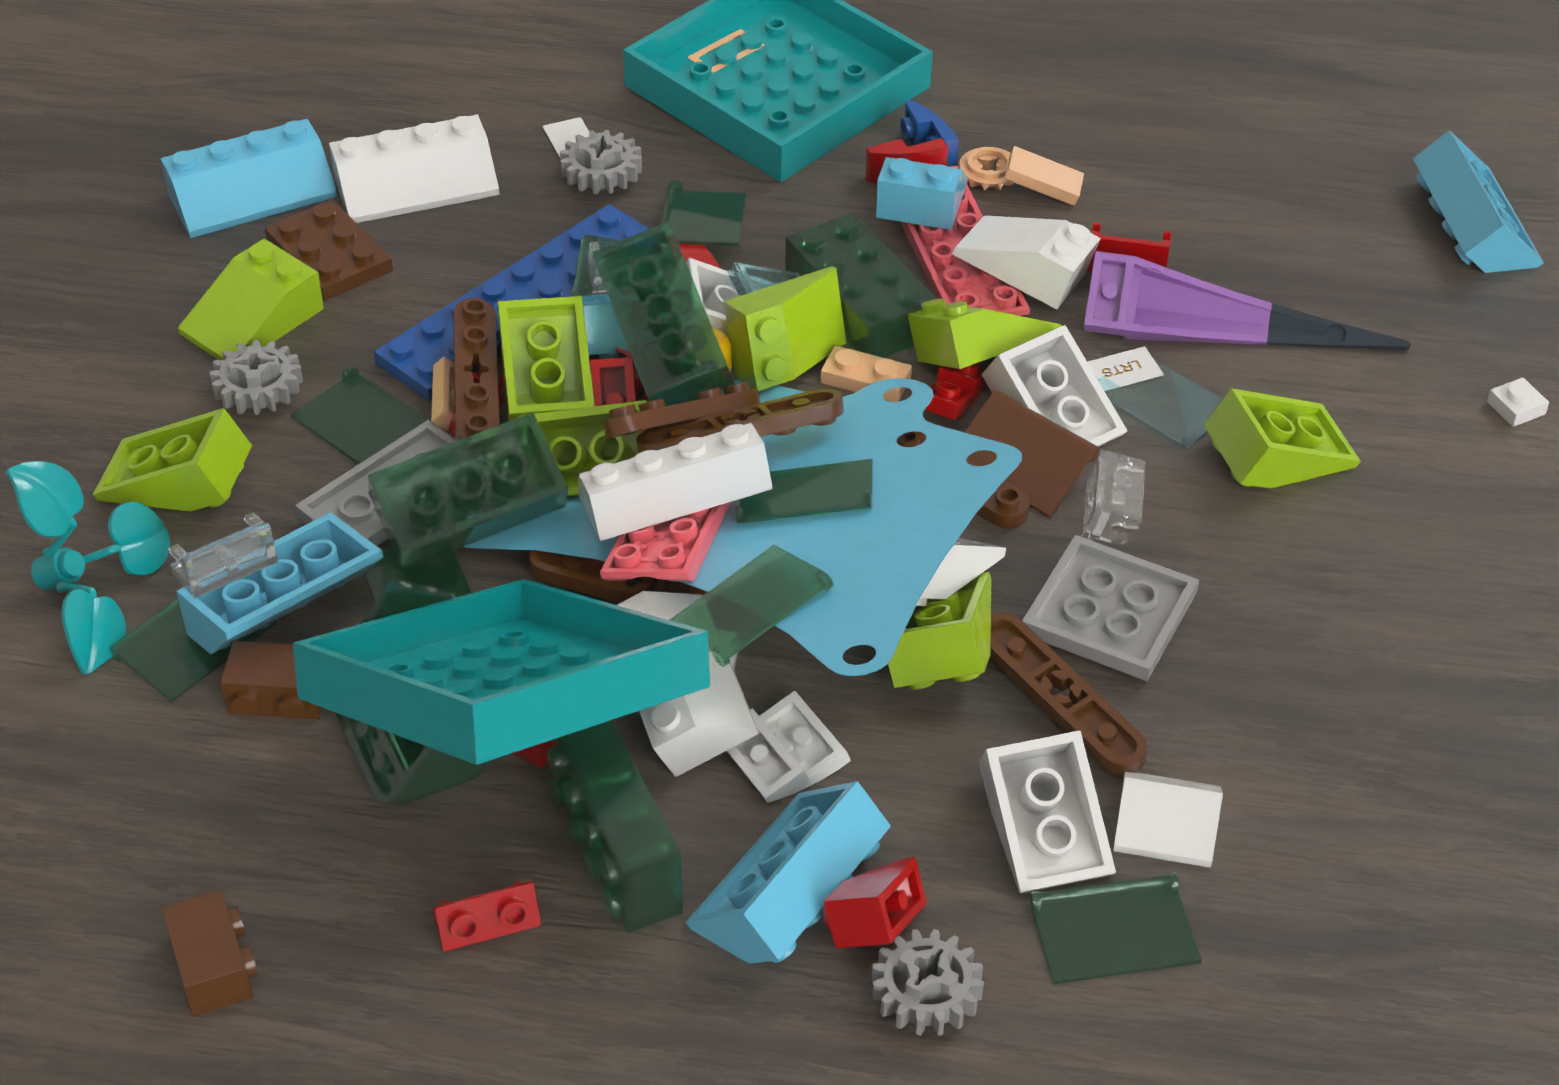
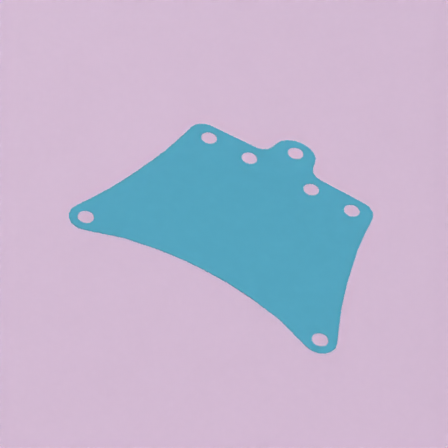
M905 378L885 379L874 382L854 394L844 396V412L832 424L824 426L811 424L798 427L794 433L778 436L770 434L761 437L765 445L773 489L732 501L695 580L679 582L705 590L736 604L785 631L828 669L837 674L860 676L878 671L892 659L920 597L940 564L977 511L1021 463L1022 453L1011 445L926 421L923 417V411L934 395L933 390L925 383ZM732 380L716 388H720L722 395H724L723 388L744 382ZM776 385L758 393L762 403L803 393L804 391ZM904 387L912 391V395L909 398L900 402H889L883 398L885 392L893 388ZM921 432L926 435V440L914 447H902L897 444V438L904 433ZM987 450L997 455L994 462L985 466H972L966 462V458L977 451ZM579 496L531 502L505 501L464 519L450 533L452 543L460 547L537 550L606 561L619 537L616 536L603 541L599 540ZM490 522L495 526L491 534L482 538H469L465 534L466 530L476 523ZM857 645H868L876 650V656L868 663L852 665L843 660L844 652Z

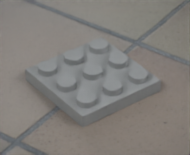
M1075 535L1022 622L1047 644L1148 681L1198 590L1199 580Z

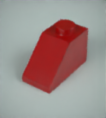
M633 357L590 360L594 406L638 401L636 367Z
M916 857L904 858L843 881L823 901V917L826 927L831 930L835 948L891 944L927 904Z

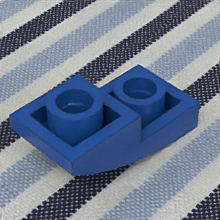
M913 100L906 101L905 117L900 119V129L903 138L909 140L912 146L942 138L948 146L947 167L957 166L959 139L953 130L939 116Z

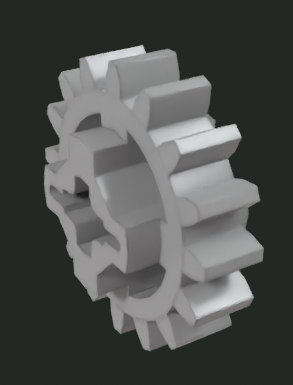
M591 130L589 131V137L586 138L578 134L575 136L576 143L567 141L565 143V150L560 151L562 177H567L568 185L578 183L579 191H584L589 187L592 188L593 194H598L599 191L605 189L610 194L613 193L615 186L626 189L627 181L636 182L638 180L637 173H642L641 147L635 146L633 138L624 140V133L621 132L615 136H610L609 130L597 134Z
M254 340L252 346H247V348L242 343L237 344V352L223 351L224 360H214V371L209 373L215 399L222 400L225 409L236 405L238 414H242L247 408L253 409L255 415H259L261 409L266 407L274 412L276 411V403L279 401L284 404L291 403L290 394H299V384L303 383L301 365H299L297 354L290 355L288 346L277 350L275 341H270L266 347L261 346L258 340Z
M918 929L912 930L911 941L906 942L903 938L897 936L893 941L892 950L883 947L879 950L878 963H873L872 997L873 1000L881 1001L880 1014L883 1017L893 1013L897 1014L896 1027L898 1029L903 1028L910 1022L915 1024L916 1035L921 1036L925 1026H933L938 1036L943 1035L944 1023L949 1022L955 1028L960 1029L963 1026L964 1014L975 1016L977 1002L982 1000L984 981H981L982 963H973L974 950L972 947L961 951L958 950L959 937L954 935L947 942L940 940V933L937 929H933L930 938H922Z

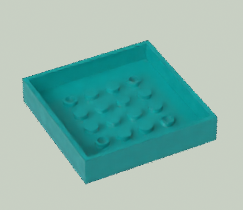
M709 0L623 49L624 86L781 183L899 108L906 101L913 99L930 88L933 51L843 0ZM739 29L746 32L742 36L699 57L703 62L694 63L687 58ZM745 49H758L737 60V54ZM719 63L723 65H728L712 73L713 66Z
M525 579L293 643L298 699L476 765L710 687L708 631Z

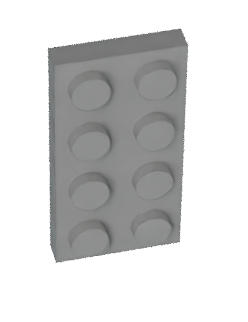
M427 420L296 504V515L304 524H308L332 512L377 546L481 477L485 461L477 455L462 451L457 446L456 440L430 420Z

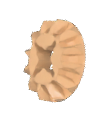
M980 147L966 152L960 159L959 169H962L967 175L970 187L980 185L983 186L984 190L988 187L1001 190L1003 185L1010 186L1014 183L1004 178L1010 152L995 147Z

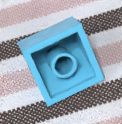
M886 157L877 180L876 218L952 230L968 177L962 169L951 168L941 164L932 165L914 162L904 158Z

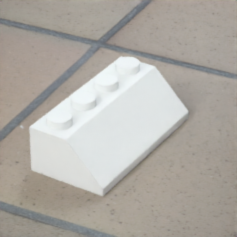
M478 114L459 116L455 119L435 123H422L418 126L399 130H385L378 134L357 138L348 137L341 141L329 143L334 180L345 212L356 223L500 195L487 135Z
M752 423L730 425L721 432L701 438L690 437L682 440L678 445L658 451L646 450L637 454L634 458L614 464H599L590 471L580 473L578 480L580 500L600 541L773 489L765 445Z
M642 591L617 604V606L708 631L710 687L639 711L654 751L675 777L759 734L707 603L702 595Z

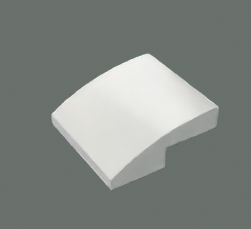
M793 691L760 716L752 708L750 711L759 734L726 751L767 803L793 795L823 780L851 761L847 751L796 691Z

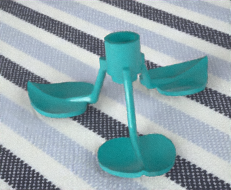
M33 461L8 468L5 473L13 485L17 504L24 520L38 535L48 538L57 537L51 546L43 549V556L33 561L31 566L32 578L35 584L43 590L51 591L57 589L59 593L70 591L62 604L61 616L64 632L72 656L82 675L92 673L119 652L126 639V623L119 606L113 599L106 596L97 597L94 587L74 584V582L81 578L86 563L119 552L121 565L128 574L144 576L155 572L164 564L169 555L170 537L168 530L165 528L164 522L150 508L138 502H127L117 506L112 511L108 520V532L115 543L114 545L83 556L78 551L70 548L60 549L77 527V522L73 515L77 514L84 504V497L78 482L66 469L53 463Z

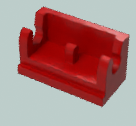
M1093 222L1091 233L1101 238L1095 251L1136 256L1167 268L1171 231H1164L1162 242L1100 235L1101 223ZM1095 253L1090 261L1087 271H1093Z

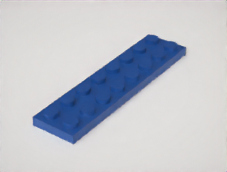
M608 204L374 351L375 364L430 402L432 401L433 365L444 356L454 362L453 317L455 306L460 301L469 298H479L488 302L495 310V303H498V301L595 295L654 257L652 239L662 236L611 204ZM496 318V343L498 358L502 355L500 331ZM472 365V373L478 371V365Z

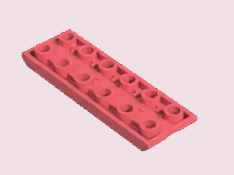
M967 185L952 230L900 222L936 299H946L947 304L964 301L967 302L969 307L989 309L1018 316L1030 314V308L1021 290L952 254L954 248L983 217Z
M731 502L619 535L600 571L601 578L606 581H625L636 577H653L670 581H694Z

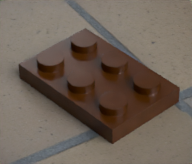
M333 199L265 227L266 239L318 272L322 299L324 301L393 271L391 257Z

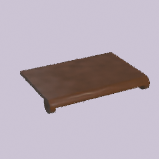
M997 390L990 395L964 432L1017 448L1022 453V461L1005 480L1028 495L1030 499L1029 506L1050 518L1087 464L1095 462L1101 452V448ZM982 450L973 452L967 458L980 466H985L994 462L997 455L992 451Z

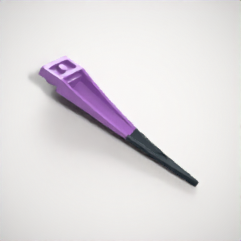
M1095 251L1084 331L1124 336L1123 339L1393 350H1406L1411 345L1409 341L1335 322L1238 293L1136 256Z

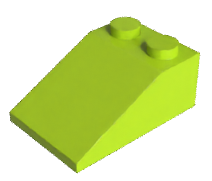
M262 239L230 261L179 325L178 332L181 336L218 360H224L222 352L225 350L233 353L237 352V344L242 343L247 348V346H252L254 340H258L261 346L266 347L270 341L278 340L324 309L319 274L316 270L268 240Z
M833 266L723 301L729 339L732 346L735 377L744 383L747 382L748 386L752 389L757 388L758 392L794 380L829 356L835 345L842 347L846 344L837 270Z
M582 296L498 301L508 432L520 435L519 416L594 407Z
M934 299L921 304L922 310L908 314L918 362L957 369L998 356L1062 326L1061 324L969 307L967 302L964 301L947 304L946 299Z
M1231 388L1203 424L1213 440V446L1222 454L1230 467L1233 478L1240 484L1248 487L1256 486L1272 489L1353 469L1361 463V460L1321 403Z
M225 408L127 437L120 442L93 496L97 501L121 504L138 502L147 507L189 512L205 507H218L230 497L231 489L239 473L244 468V462L252 444Z
M990 572L981 573L947 599H927L926 606L916 605L896 651L888 663L894 688L909 686L910 689H923L933 685L938 680L950 678L957 682H964L975 679L985 672L990 657L991 644Z

